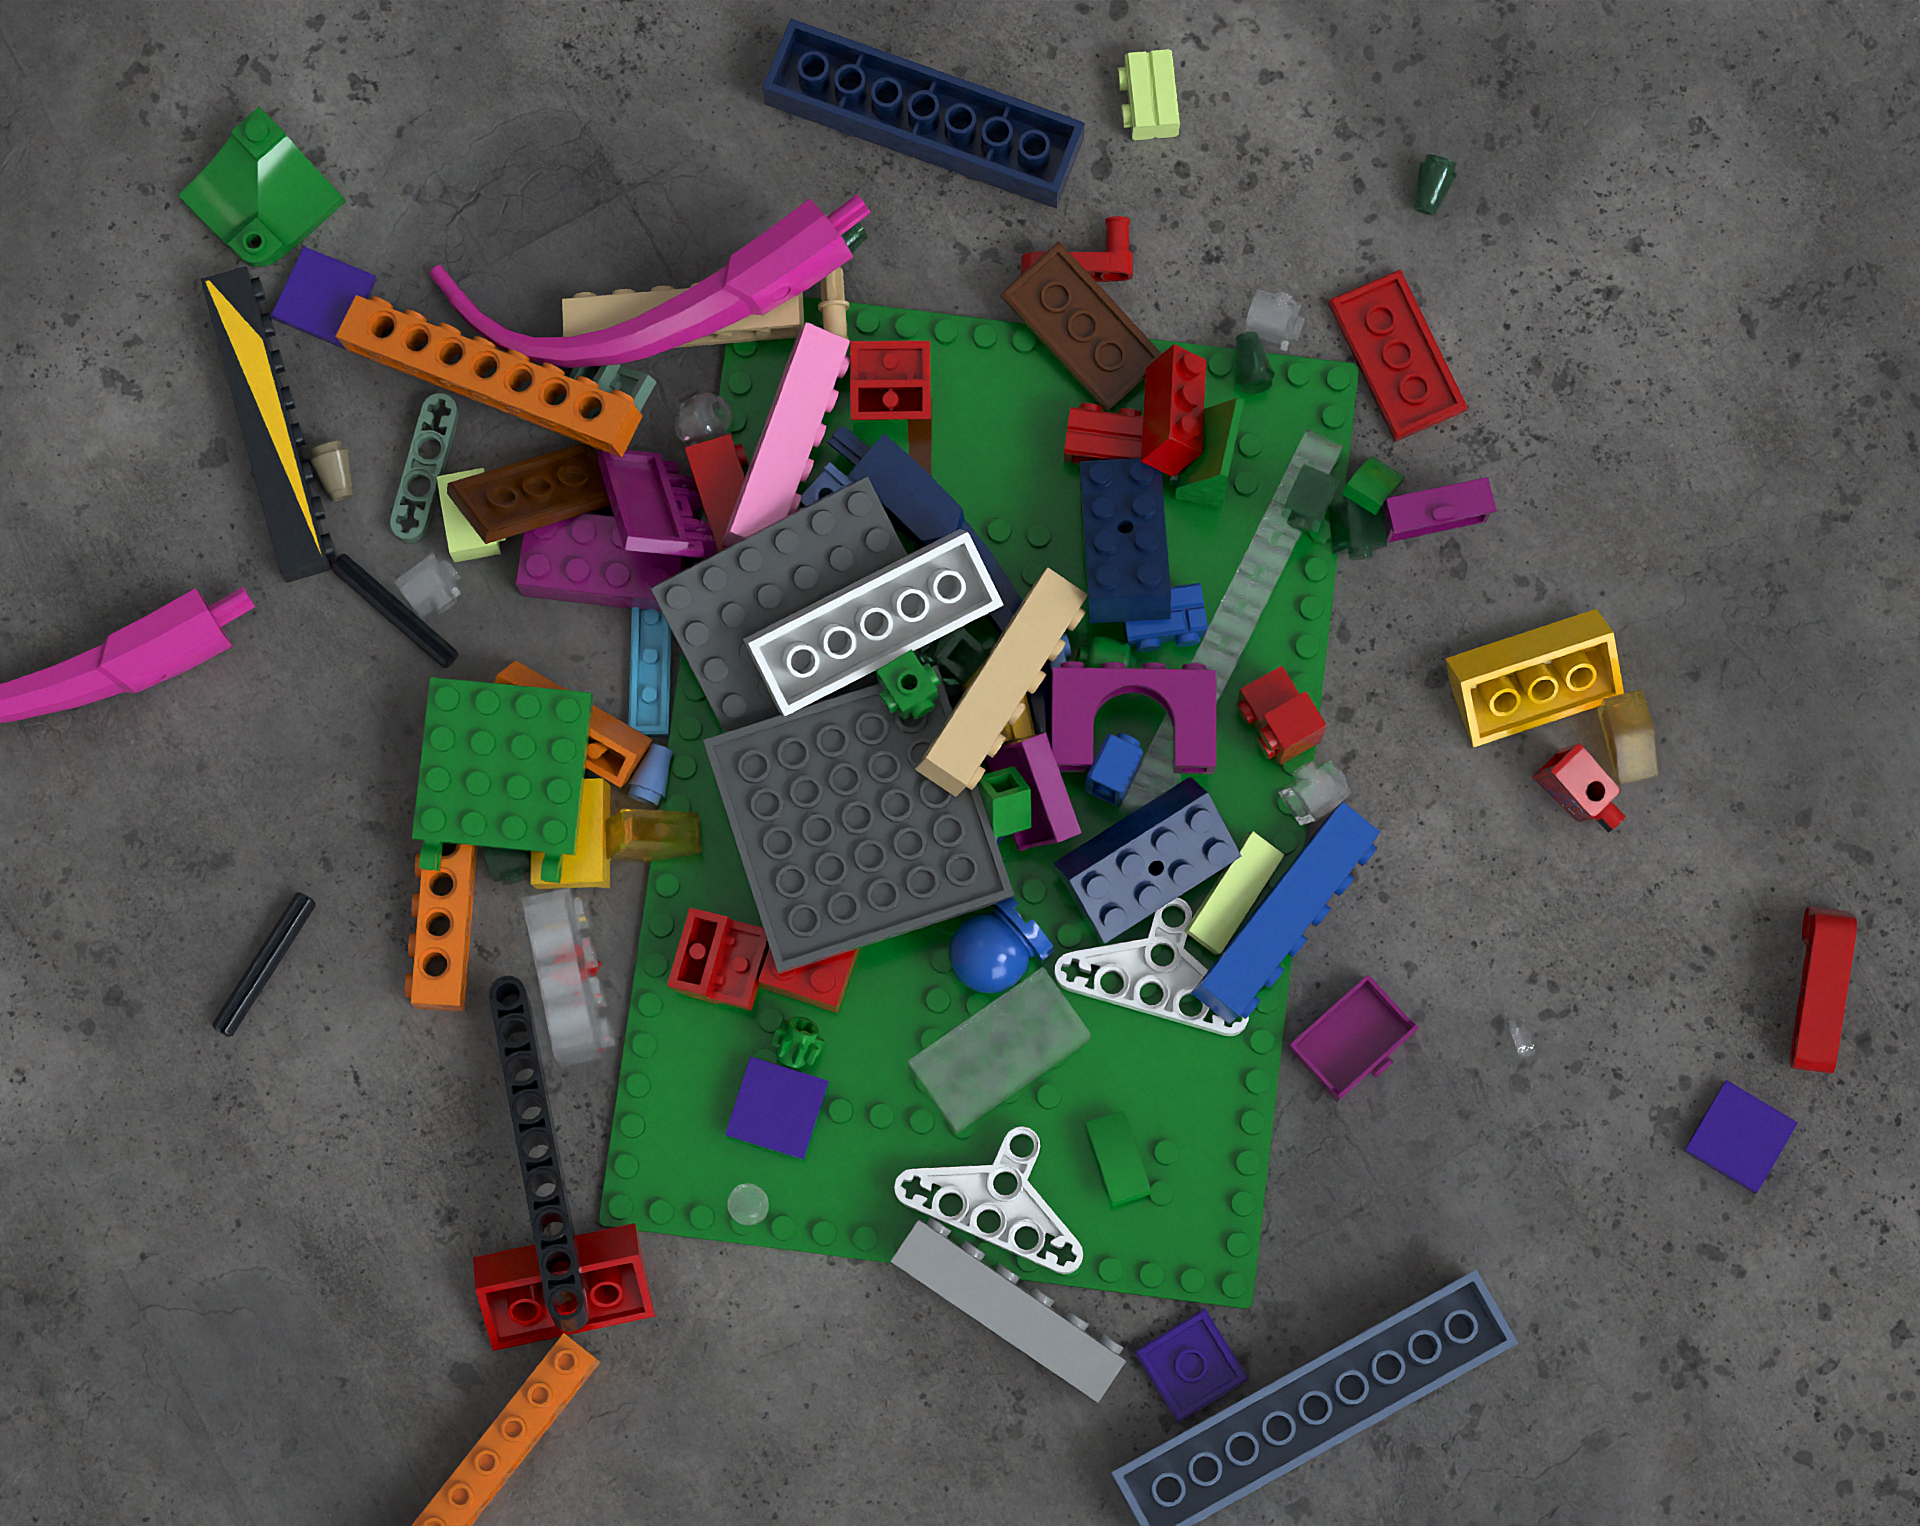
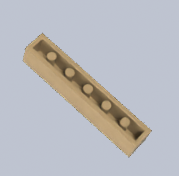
M656 286L649 292L637 293L631 289H619L613 291L612 295L597 296L590 292L577 293L573 298L562 299L563 337H572L604 330L636 318L690 288L674 289L671 286ZM803 292L764 315H750L710 335L674 348L796 338L804 326Z
M1047 567L1029 590L917 765L916 771L955 797L965 787L973 790L985 772V769L980 766L986 755L993 758L1006 737L1000 734L1007 723L1013 726L1024 711L1026 705L1020 701L1027 691L1033 694L1046 676L1041 671L1047 659L1053 662L1065 646L1066 642L1060 639L1067 628L1073 631L1086 611L1080 607L1088 594Z

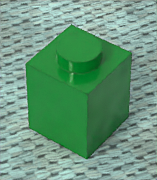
M1013 766L984 774L977 783L995 838L1031 828V789L1017 769Z

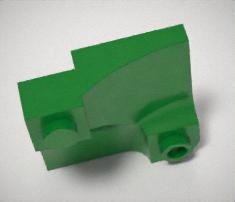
M258 106L230 132L231 136L217 155L178 194L180 200L239 260L250 267H265L280 260L345 203L344 197L303 155L286 133ZM252 240L261 242L258 248H249V243Z

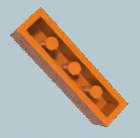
M516 660L498 673L494 681L497 684L566 690ZM592 705L586 768L621 788L636 771L648 752L653 739Z

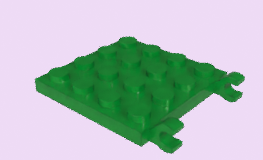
M430 677L412 832L413 840L424 841L420 853L419 868L440 871L443 843L542 852L545 855L541 868V880H544V882L561 883L563 855L576 856L593 694L591 692Z

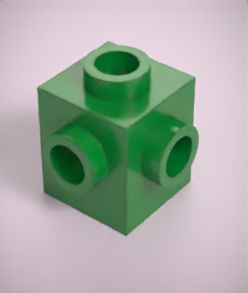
M912 649L876 671L877 680L883 688L879 692V696L891 714L898 711L903 720L911 715L914 719H918L935 707L933 702L938 699L936 686L941 684L940 680L929 663L921 665ZM914 687L912 690H906L905 688Z

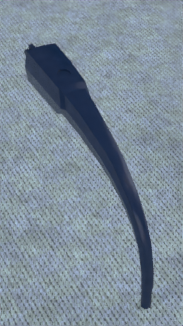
M842 425L834 432L827 444L855 466L848 476L851 482L868 476L890 522L914 545L921 549L959 529L969 533L1003 603V606L985 614L999 636H1001L1021 605L1022 599L993 554L965 520L962 508L923 467L887 435L883 434L870 448ZM1046 660L1041 668V671L1046 674L1043 681L1033 694L1028 691L1026 693L1035 735L1046 732L1051 746V671L1048 660ZM1005 836L995 838L997 845Z

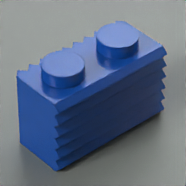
M1118 733L1117 736L1107 734L1087 775L1085 792L1115 807L1122 806L1123 800L1126 799L1127 792L1130 791V786L1137 776V771L1140 770L1143 752L1139 748L1140 742L1123 733Z

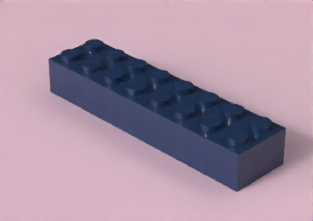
M790 18L762 87L765 105L1056 209L1084 140L1085 122Z

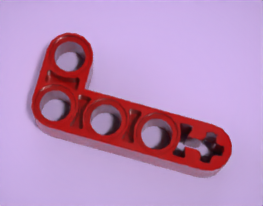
M1814 906L1806 907L1802 925V941L1806 944L1790 1049V1068L1829 1074H1833L1835 1071L1857 934V919L1849 911Z

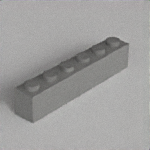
M930 1217L927 1222L919 1218L891 1262L1099 1403L1126 1362V1358L1120 1354L1124 1347L1105 1334H1102L1100 1339L1094 1337L1086 1331L1089 1324L1069 1310L1064 1316L1053 1309L1051 1306L1054 1300L1036 1287H1033L1031 1292H1028L1016 1284L1020 1277L1004 1265L999 1263L996 1269L982 1260L985 1253L965 1240L960 1246L947 1237L951 1230L933 1217Z

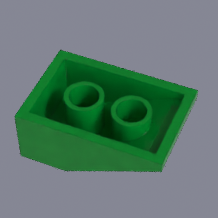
M1235 398L1204 409L1202 454L1176 476H1171L1169 485L1177 486L1175 499L1222 508L1244 399Z

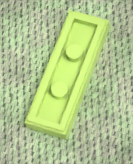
M1254 831L1248 832L1238 847L1242 857L1225 867L1184 930L1185 933L1215 955L1222 953L1284 857L1283 853Z

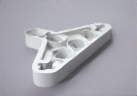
M1180 898L1174 899L1155 912L1148 938L1069 952L1062 955L1055 964L1054 976L1058 985L1067 991L1223 1036L1240 1034L1249 1021V1016L1246 1019L1241 1017V1022H1234L1232 1027L1224 1026L1225 1020L1220 1016L1212 1015V1023L1205 1022L1203 1020L1208 1013L1209 1007L1202 1003V1011L1197 1016L1189 1017L1180 1011V999L1185 995H1193L1191 992L1208 971L1184 949L1187 933L1184 930L1192 919V911L1186 901ZM1169 906L1181 908L1185 914L1184 923L1176 928L1165 925L1161 917L1163 910ZM1160 944L1169 946L1174 953L1173 962L1164 967L1156 965L1150 956L1152 949ZM1074 961L1079 963V970L1088 974L1091 973V964L1099 966L1100 969H1098L1094 977V989L1085 987L1089 979L1076 976L1074 982L1067 981V974L1061 971L1062 966L1069 967L1071 962ZM1108 972H1115L1123 978L1124 986L1116 994H1108L1101 988L1100 979ZM1154 983L1162 989L1163 998L1161 1002L1156 1005H1147L1141 1000L1139 993L1145 984Z
M1016 1127L1009 1131L1004 1138L993 1165L909 1169L902 1172L896 1179L894 1186L896 1197L900 1203L908 1208L933 1217L942 1223L1059 1274H1070L1077 1270L1082 1263L1083 1250L1078 1240L1027 1181L1040 1151L1039 1137L1030 1128ZM1027 1135L1031 1138L1034 1149L1029 1156L1020 1158L1011 1152L1010 1142L1015 1136ZM1007 1172L1015 1176L1017 1188L1012 1194L1000 1195L996 1192L993 1181L998 1174ZM914 1177L919 1178L920 1187L928 1192L932 1191L933 1183L941 1186V1189L934 1195L932 1209L923 1206L928 1201V1198L919 1194H915L912 1200L906 1198V1189L902 1187L903 1182L911 1183ZM950 1193L958 1195L963 1201L961 1212L952 1217L945 1216L939 1209L940 1199ZM985 1210L995 1211L1001 1219L1000 1227L993 1233H984L977 1226V1217ZM1027 1226L1036 1230L1039 1240L1033 1249L1023 1250L1016 1245L1015 1233L1022 1227ZM1046 1233L1055 1237L1050 1242L1051 1246L1062 1249L1065 1244L1072 1246L1071 1254L1076 1256L1074 1263L1067 1261L1064 1266H1060L1057 1264L1058 1256L1048 1251L1046 1252V1259L1037 1257V1254L1044 1247Z

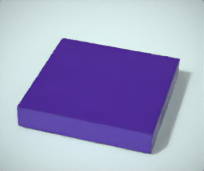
M304 246L271 317L277 322L345 349L335 336L355 296L358 295L368 299L377 278L373 274Z
M750 1056L725 1135L804 1160L829 1081Z
M1726 1080L1699 1123L1684 1152L1756 1194L1798 1122Z
M1205 1308L1134 1351L1177 1423H1180L1249 1380Z

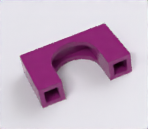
M1063 662L1060 664V667H1053L1051 675V749L1060 772L1090 771L1093 765V721L1098 710L1107 701L1116 696L1134 693L1145 695L1158 702L1170 718L1173 731V774H1214L1216 768V670H1207L1206 665L1198 663L1184 664L1182 669H1166V665L1162 663L1142 664V669H1126L1125 664L1119 662L1102 663L1101 668H1085V664L1082 662Z

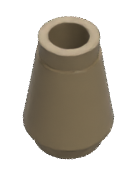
M333 441L312 448L313 458L310 462L327 495H329L330 501L338 502L354 496L348 449H343L342 442Z

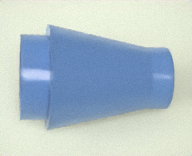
M650 744L648 752L627 783L630 787L627 795L630 798L647 805L658 806L660 798H665L673 751L657 744Z

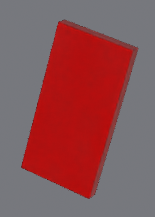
M1401 269L1329 300L1328 305L1394 442L1467 411V404Z

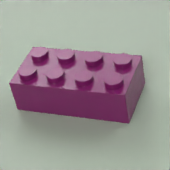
M582 514L524 532L516 585L524 597L627 609L637 607L640 610L654 609L662 612L649 587L686 569L688 557L624 550L615 517Z

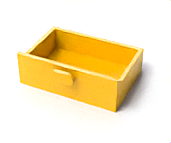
M584 779L576 856L563 855L561 883L544 882V880H541V868L545 853L531 852V885L536 889L610 888V847H617L618 825L617 823H610L611 785L605 779Z

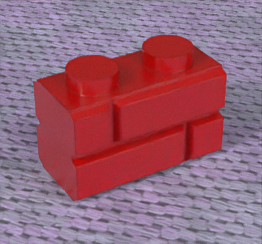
M1082 403L1079 405V408L1070 407L1063 462L1080 464V461L1141 458L1142 412L1129 408L1119 409L1118 413L1103 412V407L1092 403Z

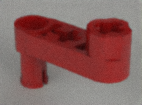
M1112 216L1105 219L1106 251L1069 252L1096 282H1118L1132 279L1133 253L1129 251L1130 219L1123 216ZM1038 251L1023 254L1021 256V275L1046 252Z

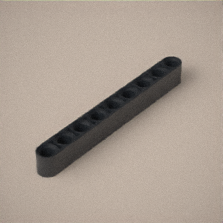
M502 976L492 983L489 989V999L546 1306L555 1325L559 1329L566 1332H574L581 1329L587 1323L589 1305L532 1005L522 981L514 976ZM510 994L519 995L518 1000L514 1004H501L506 996ZM523 1031L527 1033L525 1038L518 1043L508 1042L509 1037L515 1032ZM521 1070H534L529 1079L525 1081L515 1080L517 1073ZM530 1107L541 1108L540 1113L535 1118H522L526 1109ZM535 1146H548V1150L543 1156L539 1158L529 1156L530 1151ZM546 1183L556 1185L550 1195L546 1197L536 1195L541 1185ZM553 1222L563 1224L558 1234L553 1236L543 1234L548 1224ZM560 1261L570 1263L569 1270L562 1275L551 1274V1269L556 1263ZM571 1300L578 1302V1306L573 1313L569 1315L558 1314V1309L564 1302Z

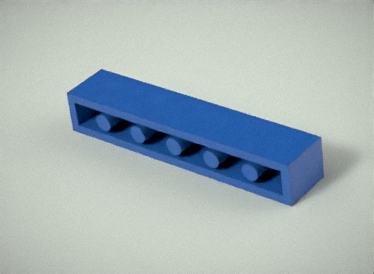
M1342 801L1327 816L1191 994L1228 1024L1239 1016L1246 1019L1260 1002V999L1255 995L1261 987L1265 985L1270 988L1284 971L1279 965L1287 954L1294 957L1308 938L1303 935L1310 924L1317 927L1328 914L1331 907L1326 904L1334 893L1340 896L1354 880V877L1349 874L1357 863L1363 866L1377 850L1378 847L1373 844V841L1380 834V831Z

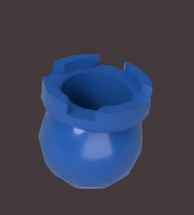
M1013 897L992 905L994 908L992 913L977 914L964 921L952 936L948 956L957 979L969 989L981 993H1000L1018 982L1027 970L1029 957L1035 956L1042 962L1054 952L1052 949L1053 945L1033 919L1028 923L1024 922L1015 909L1019 903Z

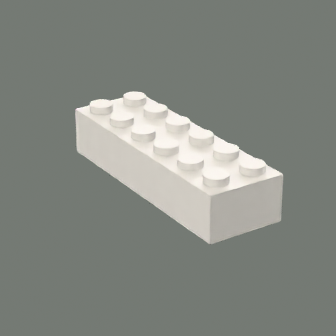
M959 529L744 638L743 641L778 711L785 717L885 666L912 649L914 651L1003 606V603L969 533Z

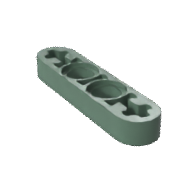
M444 393L430 395L422 405L390 517L392 532L399 541L405 544L419 542L428 531L439 492L436 476L444 474L459 421V411L455 401ZM441 404H445L448 413H450L449 416H442L439 423L440 431L446 432L444 436L434 431L436 419L431 412L432 409L438 410ZM428 440L437 441L441 445L439 455L431 460L424 459L419 455L420 446ZM418 477H424L430 481V490L421 497H415L409 493L411 481ZM405 501L414 506H425L424 510L418 507L415 508L414 520L419 526L418 528H410L409 533H404L402 525L399 524L400 521H407L411 512L409 505H404Z

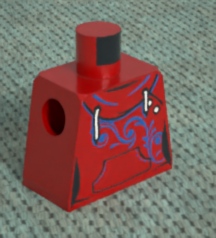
M1580 743L1559 749L1532 776L1578 822L1594 818L1609 833L1626 817L1612 802L1620 792L1619 787ZM1586 789L1589 792V798L1587 797Z

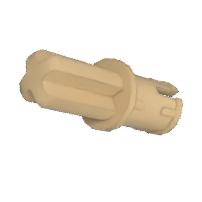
M839 267L820 280L822 302L818 304V310L823 313L824 330L849 340L846 322V310L849 309V302L845 301L843 269Z

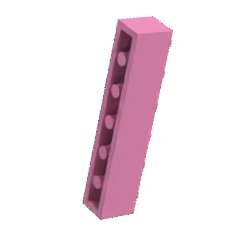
M807 322L797 335L723 536L722 545L728 547L796 512L801 500V495L796 493L800 481L806 482L814 460L808 458L812 446L818 448L826 430V425L821 424L824 412L830 413L839 394V391L833 389L837 377L841 379L844 377L851 361L850 356L845 355L850 340Z

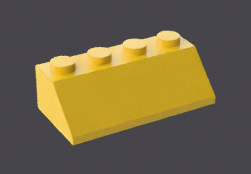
M1597 609L1445 658L1452 693L1473 747L1625 698L1614 632Z

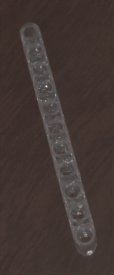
M1307 429L1191 662L1204 664L1207 666V670H1216V706L1343 449V445L1312 430ZM1167 713L1118 812L1125 816L1130 815L1176 786L1183 775L1173 774V731Z

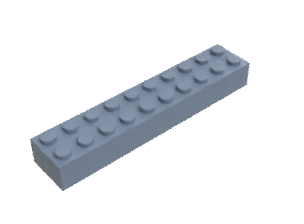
M1476 1269L1111 1472L1110 1475L1138 1526H1192L1518 1344V1341Z

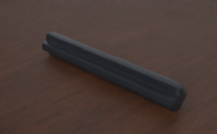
M341 554L331 565L333 573L441 667L448 668L455 662L458 652L454 647L347 554Z
M300 892L294 895L214 1020L213 1027L215 1030L227 1037L234 1035L314 910L316 903L313 899Z

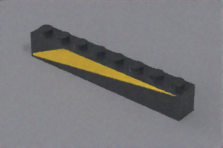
M247 266L201 278L280 573L288 583L330 571L332 565L330 557L336 556V551L330 533L323 534L320 520L326 519L320 496L313 497L309 483L316 482L310 459L303 460L300 446L306 445L300 423L293 424L289 411L295 409L296 405L290 386L283 387L280 373L286 372L280 350L273 351L270 337L276 336L270 314H263L260 301L266 300L260 277L253 278Z

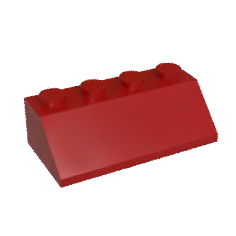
M632 1223L575 1236L589 1305V1318L581 1329L574 1332H566L559 1329L547 1309L535 1244L473 1257L475 1291L492 1350L495 1351L561 1337L563 1333L571 1335L655 1317L636 1224ZM567 1261L556 1263L551 1269V1274L562 1275L569 1270L570 1263ZM573 1300L564 1302L559 1307L558 1314L569 1315L573 1313L578 1306V1302Z

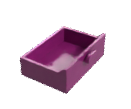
M1485 477L1386 498L1380 514V521L1385 542L1390 543L1485 523L1490 513H1495L1497 510L1489 478Z
M1046 732L1002 744L993 758L986 755L985 760L990 773L1014 766L1031 789V828L1012 834L1018 851L1058 843L1081 833Z
M1367 975L1289 1045L1288 1049L1338 1103L1370 1073L1377 1078L1393 1063L1389 1056L1416 1033L1419 1027Z

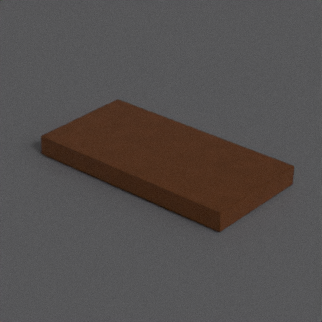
M1059 241L1000 294L1003 301L1093 399L1103 407L1105 412L1113 408L1145 378L1146 367L1162 354Z
M584 443L456 480L447 485V495L485 544L611 506L598 464L599 455L592 446Z

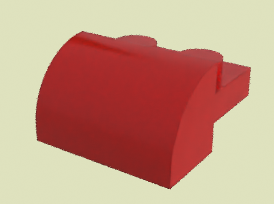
M850 341L851 421L931 420L930 341Z
M689 908L667 986L679 993L713 1004L722 1003L752 1011L759 986L758 979L770 948L764 928L734 921L728 916Z

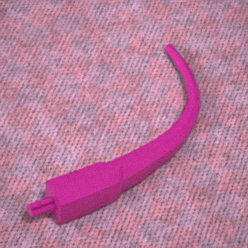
M856 194L826 217L810 198L767 231L732 254L725 267L685 292L636 318L604 330L572 337L534 338L513 332L485 315L465 292L460 290L442 265L435 266L429 275L447 297L452 308L467 324L501 350L507 352L508 349H513L526 355L530 362L540 364L546 362L554 366L567 368L618 365L648 358L710 335L750 315H764L809 289L853 258L841 235L871 212L863 200Z
M244 587L211 606L195 588L151 614L110 634L105 642L98 647L49 668L1 683L0 723L14 722L80 707L123 692L136 694L180 675L233 647L222 626L255 608V605Z

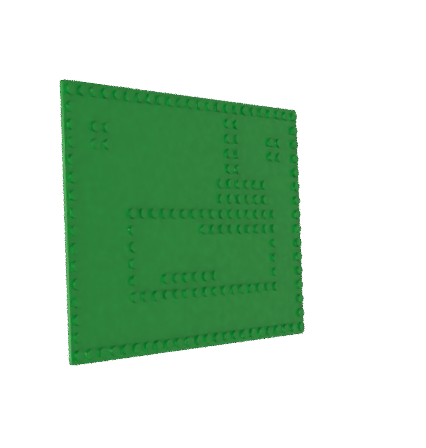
M803 297L804 325L807 322L824 329L823 313L818 310V304L822 302V299ZM849 302V309L846 310L847 336L850 341H930L932 397L931 476L962 508L965 520L993 554L1022 601L1047 567L1087 594L1080 464L1063 461L1070 407L1079 408V405L1082 403L1099 404L1025 323ZM796 338L726 344L719 397L721 399L718 400L722 403V408L719 407L720 404L717 405L712 439L731 433L734 445L742 443L748 465L751 463ZM1149 339L1162 354L1175 344L1206 359L1204 409L1235 398L1244 399L1221 509L1175 499L1177 486L1169 485L1171 476L1162 472L1170 587L1194 583L1201 584L1208 625L1206 637H1200V643L1187 647L1176 646V641L1160 643V649L1152 652L1139 653L1136 651V647L1131 648V655L1137 657L1135 669H1142V664L1162 663L1166 665V669H1182L1184 664L1198 663L1206 665L1207 670H1216V768L1214 774H1173L1172 724L1164 708L1150 697L1134 693L1122 694L1110 699L1098 710L1093 721V762L1107 734L1117 736L1118 733H1123L1140 742L1139 748L1143 752L1140 770L1137 771V776L1130 786V791L1127 792L1126 799L1123 800V805L1120 807H1115L1085 792L1086 778L1089 772H1060L1081 833L1058 843L1032 847L1022 851H1018L1012 834L1005 836L998 844L1014 893V899L1019 903L1015 907L1016 911L1025 923H1028L1031 919L1036 922L1053 945L1052 949L1054 950L1042 962L1035 956L1029 957L1027 970L1018 982L1000 993H981L966 987L957 979L948 956L952 936L962 923L977 914L992 913L994 909L992 905L861 947L838 1014L762 989L760 985L758 986L752 1011L722 1003L713 1004L679 993L667 986L689 908L728 916L734 921L763 927L703 742L704 739L723 734L724 732L681 651L667 747L673 751V755L670 760L665 798H660L599 1214V1221L603 1226L613 1228L635 1223L637 1231L893 1264L891 1260L919 1218L925 1222L930 1218L899 1202L894 1188L898 1176L909 1169L993 1165L1008 1132L1016 1127H1027L1033 1130L1040 1140L1039 1155L1027 1181L1082 1246L1083 1259L1079 1268L1070 1274H1059L942 1223L951 1230L947 1237L960 1246L965 1240L985 1253L982 1259L994 1269L1000 1263L1020 1277L1019 1280L1240 1309H1247L1252 1305L1292 957L1287 954L1279 964L1284 971L1270 988L1263 985L1255 995L1260 999V1002L1249 1015V1021L1245 1029L1235 1036H1223L1067 991L1058 985L1054 976L1055 964L1062 955L1079 950L1146 939L1149 937L1155 912L1104 944L1088 927L1053 863L1188 777H1191L1209 793L1237 848L1247 833L1254 831L1284 854L1279 865L1229 940V944L1305 846L1316 745L1279 766L1274 757L1267 759L1257 742V738L1261 735L1253 723L1249 725L1245 723L1236 704L1240 702L1238 696L1241 688L1283 666L1299 694L1306 691L1320 713L1345 497L1342 495V492L1346 487L1359 368L1356 364ZM850 343L845 354L850 356ZM851 361L842 379L837 377L833 389L839 391L832 411L830 413L824 412L821 424L826 425V430L818 448L812 446L808 458L814 460L806 482L800 481L796 493L801 496L824 472V468L829 462L847 477L855 468L851 462L827 444L834 432L842 425L870 448L885 434L909 455L908 420L851 421ZM1145 378L1108 412L1118 413L1119 409L1129 408L1142 412L1143 417ZM749 466L742 468L744 477L746 476ZM824 492V494H823L819 499H821V498H823V497H825V496H827V495H829V494H831V493H830V492ZM702 507L701 520L707 521ZM892 524L907 556L914 553V544ZM701 557L695 558L694 564L703 559ZM1088 595L1080 607L1086 611L1073 631L1067 628L1064 632L1067 634L1071 649V657L1065 659L1066 662H1075L1080 645L1087 647L1090 640L1095 636L1125 642L1122 622L1089 623ZM985 615L947 634L959 659L966 656L990 637L995 642L1000 637ZM958 702L951 705L952 711ZM988 766L986 767L985 774L990 773ZM1225 867L1177 897L1186 901L1190 906L1192 918ZM1169 906L1162 912V920L1169 927H1179L1185 921L1184 912L1177 906ZM1187 934L1184 949L1209 970L1221 954H1213ZM1157 945L1151 951V959L1158 966H1167L1174 960L1173 950L1167 945ZM1072 961L1069 967L1062 966L1061 971L1067 974L1066 980L1069 982H1074L1076 976L1089 979L1085 987L1094 989V977L1100 967L1091 964V973L1088 974L1079 970V963ZM1108 972L1100 979V985L1104 992L1116 994L1122 990L1124 981L1119 974ZM1148 983L1140 989L1139 995L1145 1004L1156 1005L1161 1002L1163 992L1158 985ZM1185 995L1179 1001L1180 1011L1186 1016H1197L1202 1011V1002L1194 995ZM1209 1008L1203 1021L1212 1023V1015H1218ZM796 1016L812 1020L819 1028L817 1037L825 1040L821 1052L815 1058L814 1063L810 1065L806 1062L804 1066L799 1068L783 1064L776 1056L778 1047L770 1044L776 1027L780 1026L781 1021L785 1019L789 1022L792 1017ZM1238 1017L1230 1024L1225 1021L1224 1026L1232 1027L1234 1022H1241L1242 1018ZM750 1056L829 1081L804 1160L725 1135ZM1124 1110L1152 1194L1113 1207L1085 1122ZM1017 1135L1010 1142V1150L1016 1157H1027L1034 1149L1033 1141L1027 1135ZM1003 1172L995 1177L993 1186L1000 1195H1010L1017 1188V1180L1011 1173ZM915 1177L911 1183L904 1181L902 1187L906 1189V1198L912 1200L915 1194L928 1198V1201L923 1205L928 1209H932L934 1195L941 1189V1186L933 1183L932 1191L928 1192L920 1187V1179ZM946 1194L939 1201V1209L945 1216H956L963 1208V1201L956 1194ZM985 1210L979 1214L976 1222L982 1232L989 1234L998 1230L1001 1219L995 1211ZM1026 1226L1017 1230L1014 1239L1019 1248L1030 1250L1037 1245L1039 1237L1036 1230ZM1046 1233L1044 1247L1037 1254V1257L1046 1259V1252L1048 1251L1058 1256L1057 1264L1060 1266H1064L1067 1261L1074 1263L1076 1256L1071 1254L1072 1246L1065 1244L1062 1249L1050 1245V1242L1055 1237Z

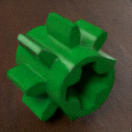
M796 1016L792 1017L789 1022L785 1019L781 1021L780 1026L776 1027L770 1044L778 1047L776 1056L783 1064L799 1068L804 1066L806 1062L810 1065L814 1063L815 1058L821 1052L825 1040L817 1037L819 1028L812 1020Z

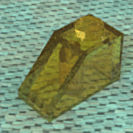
M1644 690L1604 698L1597 710L1618 785L1657 776L1658 767L1654 727Z
M623 808L605 820L607 860L646 862L694 855L701 852L699 813Z

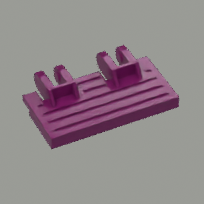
M600 450L598 464L624 550L691 558L701 557L702 559L715 554L717 544L714 537H711L712 529L707 521H698V519L692 518L693 512H697L702 505L692 476L688 477L687 475L684 477L678 474L679 470L676 462L663 461L660 453L626 450L623 457L620 458Z

